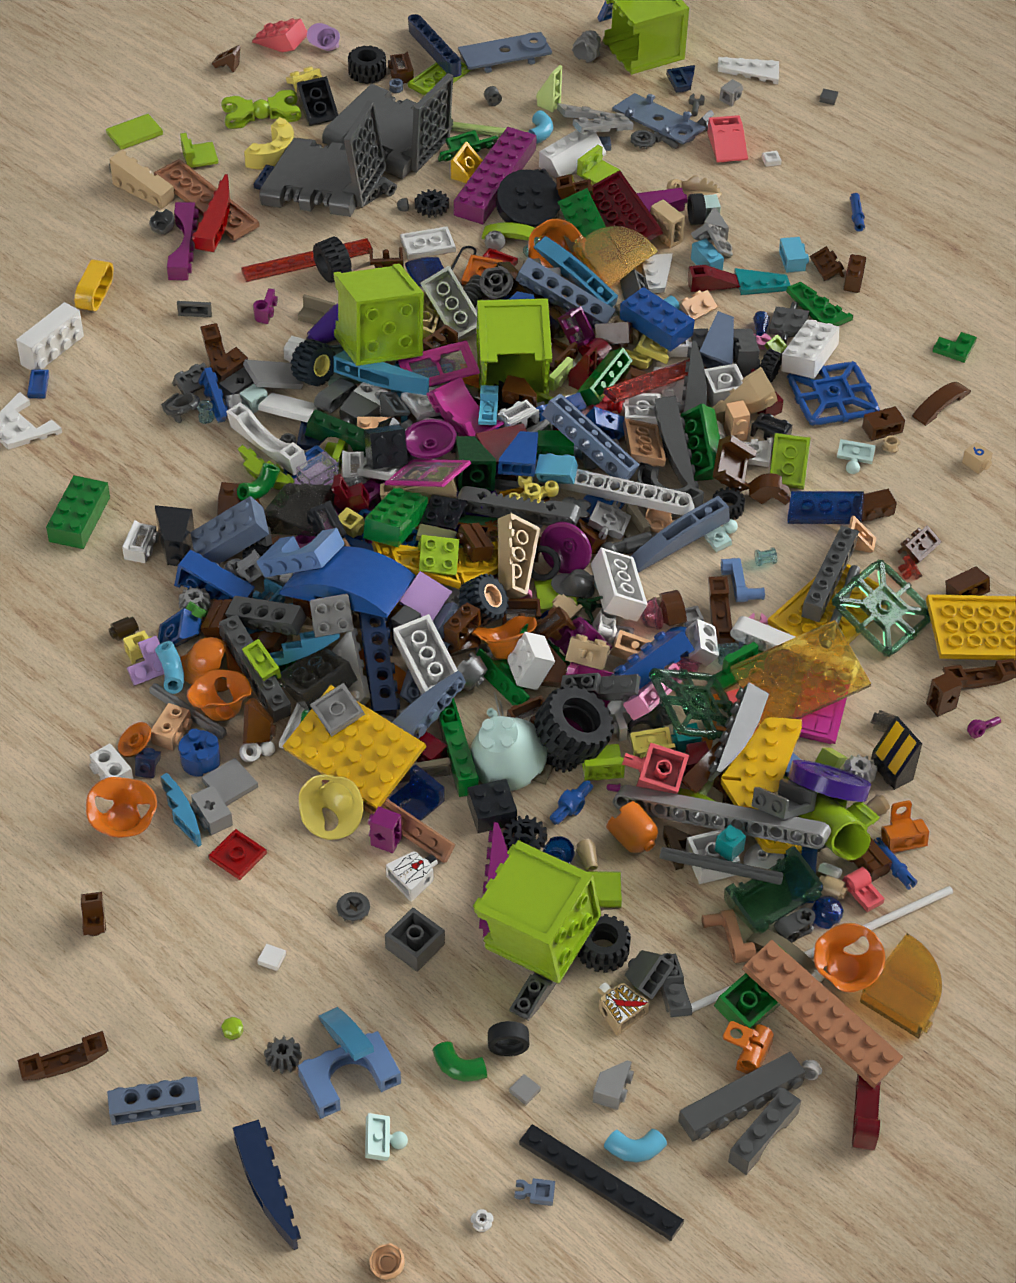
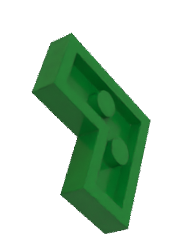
M963 332L960 333L956 342L939 337L932 352L965 363L976 343L977 337Z

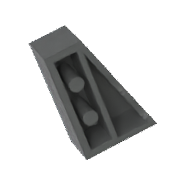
M734 329L733 363L737 364L742 376L746 377L751 373V369H758L760 365V350L756 342V335H754L752 329Z

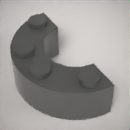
M647 463L640 464L637 482L688 493L692 498L695 508L703 504L704 492L690 484L678 489L665 487L658 482L659 467H654ZM672 513L671 517H682V515Z

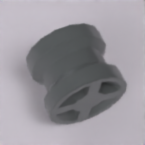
M495 86L485 89L483 95L490 106H496L502 101V96Z

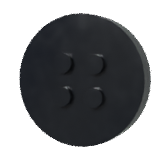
M525 169L512 172L501 181L496 196V208L505 222L520 223L536 228L549 219H557L560 211L558 201L562 199L557 191V184L549 176L539 171Z

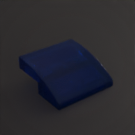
M439 257L419 258L405 263L410 277L419 287H422L420 284L422 281L444 269Z

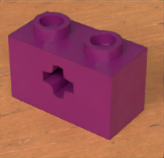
M378 806L375 813H371L368 820L371 846L394 853L402 839L401 814Z

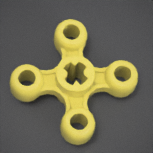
M518 476V484L524 491L520 494L513 492L509 496L510 499L516 496L517 500L523 497L524 501L530 498L531 502L537 499V503H540L541 499L545 496L555 497L559 492V486L556 481L549 480L544 486L540 487L537 483H532V476Z

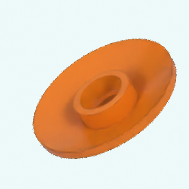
M145 722L131 725L119 740V753L124 757H132L141 752L150 740V726Z

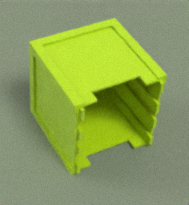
M606 0V4L613 3L611 29L604 31L602 42L610 47L612 54L616 55L618 61L624 64V68L631 75L685 59L689 7L683 0Z
M400 264L346 273L334 272L335 288L338 290V321H336L334 336L356 366L423 356L424 292Z
M548 299L477 300L476 347L477 364L480 371L479 388L481 389V385L493 386L494 383L498 384L499 380L505 382L507 375L525 378L536 394L541 392L549 395L548 381L550 363H552Z
M518 840L515 845L512 844L507 852L509 856L505 863H500L496 869V877L494 879L490 878L485 886L487 891L483 897H478L474 903V912L479 918L488 923L490 932H488L483 940L487 950L559 984L601 917L594 877L589 872Z

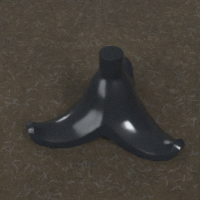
M661 701L651 712L634 721L632 719L627 725L628 733H631L633 727L638 724H645L653 729L665 727L661 709L668 710V703Z

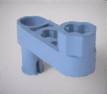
M740 558L721 559V575H731L736 602L765 599L764 587L751 589L746 587Z

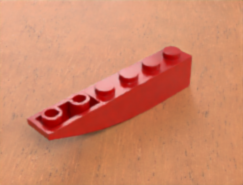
M225 174L223 179L219 181L218 189L214 191L213 199L209 201L208 209L204 211L203 219L198 223L197 231L193 233L192 241L195 243V249L215 252L225 231L230 212L228 174Z

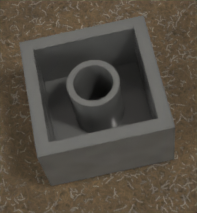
M413 907L385 934V948L417 972L445 945V930Z

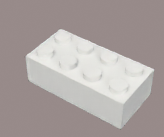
M64 302L17 338L21 365L29 370H42L84 336L80 310Z
M807 319L782 353L781 371L814 379L839 344L840 327L830 323L826 324Z
M600 548L591 562V568L599 596H603V599H601L603 611L610 615L623 617L626 620L638 621L648 604L634 558Z
M429 614L393 628L394 641L421 695L458 671Z

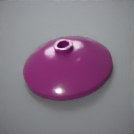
M427 419L416 422L405 431L407 452L421 459L439 458L454 448L457 436L456 431L452 425L442 420Z
M556 522L549 525L543 531L540 545L548 546L558 553L561 560L559 573L570 574L576 569L584 570L589 565L592 556L591 545L586 535L578 527L567 522ZM541 552L545 561L553 568V558L549 554Z

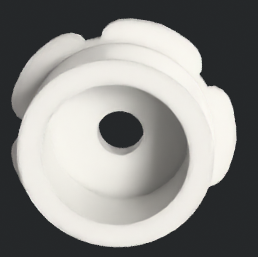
M805 1060L802 1062V1067L806 1071L804 1078L815 1080L818 1078V1075L822 1074V1068L819 1067L820 1065L817 1061Z
M480 1209L472 1214L471 1223H473L475 1230L485 1232L492 1227L494 1219L490 1212L488 1213L486 1210Z

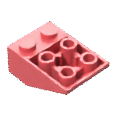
M292 18L284 22L281 20L274 24L267 23L264 25V29L256 34L252 42L280 52L293 51L307 37V30L301 18Z
M740 115L709 118L707 134L716 161L748 160Z

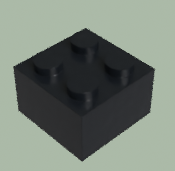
M397 424L364 429L366 461L370 468L374 470L408 464L405 428Z
M507 779L467 787V803L478 834L493 830L494 822L498 823L501 829L505 828L506 824H510V819L517 821V808Z

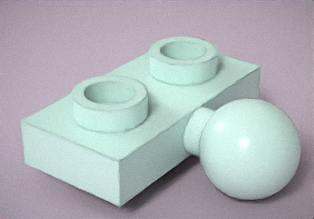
M840 439L837 458L851 460L846 465V471L850 474H857L860 471V464L858 462L872 464L876 445Z
M730 519L722 527L720 526L704 535L715 552L732 545V540L727 533L732 534L736 532L738 528L737 522Z
M368 1113L366 1116L365 1158L387 1161L390 1157V1144L395 1149L405 1148L408 1143L407 1135L401 1131L390 1134V1116Z

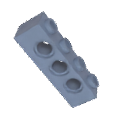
M183 1077L173 1081L162 1080L154 1084H138L135 1087H118L107 1091L109 1116L112 1125L201 1111L197 1077ZM175 1094H181L178 1097H172ZM131 1101H136L134 1104H128Z

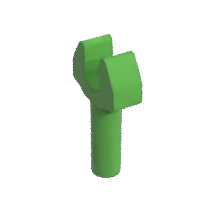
M191 601L185 607V609L192 611V615L200 619L201 617L206 618L208 610L200 608Z

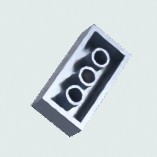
M251 496L190 532L194 552L201 554L204 558L218 565L269 535L264 508Z

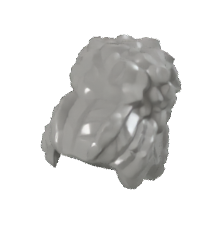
M585 31L574 42L572 51L579 60L583 59L589 63L599 57L601 39L596 31Z

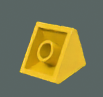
M467 141L464 142L451 160V179L463 183L468 182L483 161Z

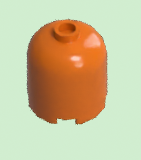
M634 801L629 802L619 809L621 813L616 818L613 816L610 818L606 828L630 853L648 852L655 846L658 828L638 803Z

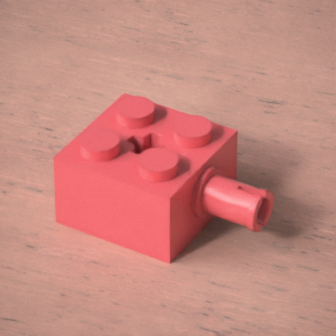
M650 743L645 757L640 758L625 753L622 765L639 770L640 775L637 787L677 794L689 755Z

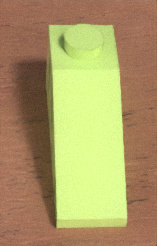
M561 65L550 74L536 95L537 106L551 112L557 109L558 103H561Z

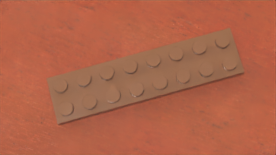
M180 159L154 172V176L159 175L174 188V193L183 201L195 202L196 209H199V213L203 216L204 211L208 209L209 201L213 199L214 191L217 190L215 186ZM230 199L229 218L224 233L235 241L260 227L257 219Z
M773 940L769 941L743 966L742 970L873 1088L903 1059V1056Z

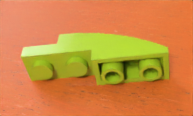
M242 444L238 451L245 460L243 466L248 474L256 479L260 474L262 465L266 462L262 458L258 459L256 453L251 448L247 449ZM276 464L275 466L280 468V472L273 488L286 492H295L294 479L289 474L285 475L281 466Z

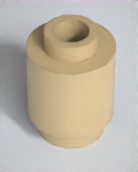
M821 875L815 890L819 891L820 895L838 902L840 898H845L848 888L845 887L846 882L829 875Z

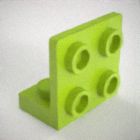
M180 133L182 152L185 162L189 167L196 168L219 163L213 142L192 145V141L188 139L187 133Z
M596 145L577 160V175L585 180L591 179L593 184L620 169L602 160L603 147L600 145Z
M421 535L418 542V549L420 550L419 571L456 576L459 539Z
M619 744L606 745L596 758L584 760V763H582L584 781L624 778L625 765H622L624 757H621Z

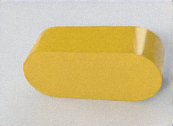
M95 259L90 261L75 291L74 301L76 308L95 312L98 310L113 280L114 269L111 262Z

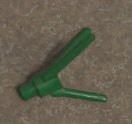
M603 596L591 599L579 597L577 599V604L583 606L582 608L585 609L592 625L594 621L592 612L596 608H603L602 604L596 603V601L603 599Z

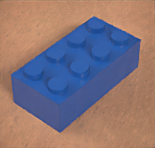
M642 287L620 303L619 318L621 320L633 323V328L670 352L693 336L695 320L645 287Z

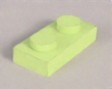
M567 357L550 374L549 390L555 391L559 386L563 385L570 369L574 368L572 358Z

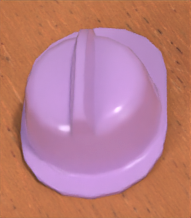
M316 23L308 29L307 39L316 47L325 51H333L339 48L340 34L335 28L323 23Z

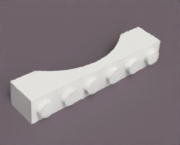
M241 402L226 411L231 428L292 475H296L308 467L303 449L293 442L285 443L274 437L259 422L252 411Z

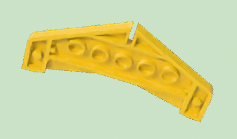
M372 541L374 552L397 561L409 569L415 576L418 575L420 572V550L418 547L408 545L394 547ZM498 541L492 542L494 551L492 559L488 561L481 560L480 562L472 563L468 555L464 554L463 548H459L456 576L423 573L440 584L460 589L461 584L481 574L495 575L498 573Z
M776 717L764 719L744 749L722 775L721 785L734 805L757 809L752 807L755 787H760L772 793L778 792L780 780L784 778L801 733L802 719ZM754 837L761 849L767 853L801 855L802 846Z

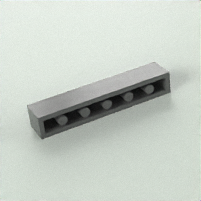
M790 1051L681 1109L678 1122L692 1142L699 1138L705 1139L712 1131L718 1128H725L736 1118L742 1119L749 1111L755 1108H762L768 1101L774 1099L782 1088H785L787 1091L799 1088L803 1084L806 1071Z

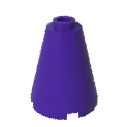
M338 303L333 305L307 332L308 336L306 339H314L325 344L337 340L334 336V329H336V321H338Z

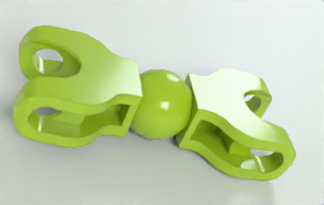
M281 90L275 96L268 97V102L259 99L254 103L252 99L246 100L240 96L225 97L221 102L223 111L229 113L225 116V125L229 129L243 128L249 122L255 121V117L265 119L269 115L270 119H278L280 117L287 122H296L300 120L302 115L298 106H292L297 103V93L294 90Z

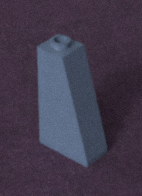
M717 312L700 349L704 367L713 368L732 364L733 316Z

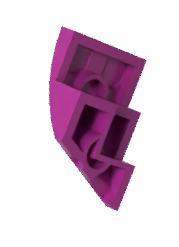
M582 617L572 621L576 627L574 631L567 625L559 630L562 635L560 640L556 641L552 637L549 638L565 655L567 654L571 637H576V634L587 636V640L594 642L595 639L606 641ZM606 641V645L610 646V651L613 647Z

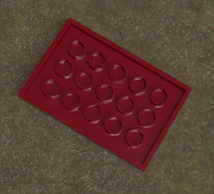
M620 170L592 185L593 195L591 197L613 242L612 245L597 251L605 266L663 234L661 227Z

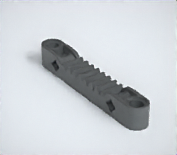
M470 486L462 487L456 498L467 500L464 510L468 513L497 518L512 513L530 523L545 526L556 522H567L576 526L582 512L577 505L555 500L545 503L542 500L540 503H537V499L531 502L530 498L524 501L523 497L517 500L516 496L510 499L508 494L503 497L502 493L496 496L495 492L491 494L487 489Z

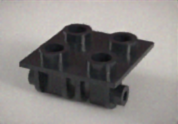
M432 494L420 524L455 530L460 518L466 516L464 508L467 500Z

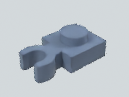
M533 1178L532 1184H528L525 1180H516V1187H521L524 1190L515 1191L514 1198L521 1200L530 1197V1203L553 1206L555 1181Z

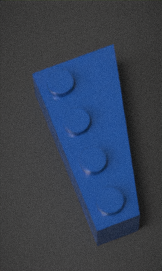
M192 550L178 564L174 586L179 588L184 586L188 588L187 590H189L190 586L192 588L197 586L200 589L205 588L210 595V599L223 601L224 599H233L234 596L252 598L255 589L248 581L242 580L235 576L234 573L223 569L217 563L209 561L201 554Z
M683 630L673 632L661 631L654 636L652 642L644 644L640 648L641 651L629 656L624 665L616 667L611 676L638 674L641 678L639 689L651 682L650 677L653 678L666 671L664 669L665 666H669L672 663L676 664L681 660L680 655L686 652L690 654L695 649Z

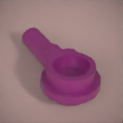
M997 716L987 721L980 719L972 720L967 727V732L974 739L981 737L986 729L1000 724L1001 719Z

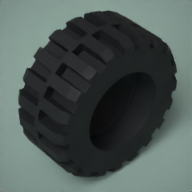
M563 686L553 690L535 715L534 726L537 728V736L541 738V744L548 748V752L557 755L556 758L560 760L565 759L568 763L575 761L576 764L584 763V760L596 758L609 743L614 733L613 717L610 716L609 708L604 706L605 703L602 699L599 700L596 694L587 692L585 688L579 689L577 686ZM565 717L575 721L584 732L573 728Z

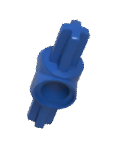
M589 780L584 781L577 789H572L571 791L567 789L563 792L558 801L559 807L549 818L554 825L560 824L567 815H578L585 805V797L594 787Z

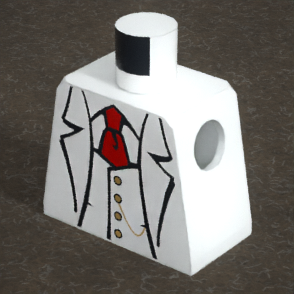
M413 851L386 864V877L412 902L433 882V867L438 864V861L433 854L423 859L417 852Z

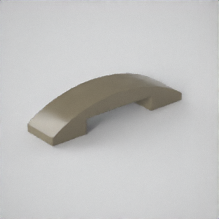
M759 927L746 941L753 942L756 950L760 951L769 941L773 940L820 983L826 979L818 972L814 961L793 943L771 930Z

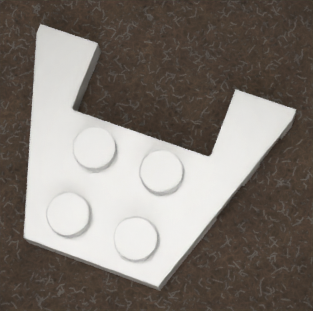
M21 392L0 411V443L8 450L29 444L30 440L40 438L42 440L46 439L47 435L53 433L59 435L62 433L61 427L53 420L35 428L18 413L30 406V400Z

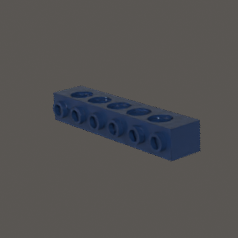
M359 612L371 710L379 715L396 717L397 710H400V699L396 698L395 692H398L397 680H393L395 664L390 660V656H393L392 645H388L390 629L385 624L388 621V617ZM371 624H377L379 626L372 627ZM374 641H379V642H381L382 644L376 645V644H374L373 642H374ZM380 658L384 660V662L379 663L376 661V659ZM384 676L386 680H379L378 677ZM387 694L389 697L382 698L380 695Z

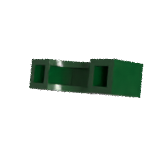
M314 409L307 423L306 436L321 442L328 437L342 439L351 446L353 452H364V457H366L363 428Z

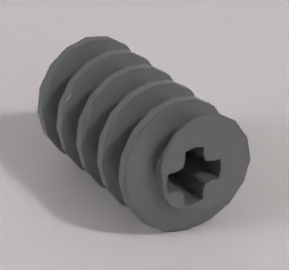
M479 275L471 276L464 287V291L475 308L477 300H481L485 295L479 285L481 278Z

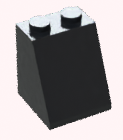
M155 505L157 528L167 565L178 566L192 547L190 532L195 530L192 509Z

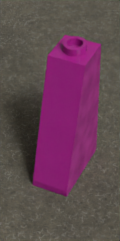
M682 188L637 193L649 212L651 211V206L661 200H665L679 212L685 210V204L687 203V195L684 194Z

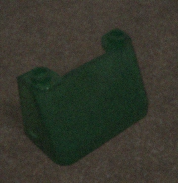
M795 846L786 850L787 856L782 860L779 858L776 865L769 868V870L783 873L781 884L751 879L745 884L740 882L738 887L732 883L724 890V901L753 933H764L769 929V925L806 902L817 900L822 895L821 891L824 884Z

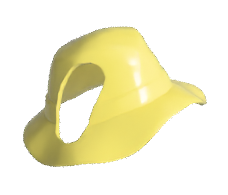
M326 774L316 775L310 778L299 792L300 816L303 824L314 835L327 840L344 838L352 834L359 826L363 815V800L358 787L350 779ZM322 780H329L328 783L322 786ZM323 808L331 810L338 818V825L332 831L325 830Z

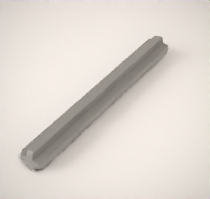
M153 683L150 686V694L166 704L171 703L189 709L192 721L217 736V738L223 739L226 736L227 730L172 693L167 692L160 685Z

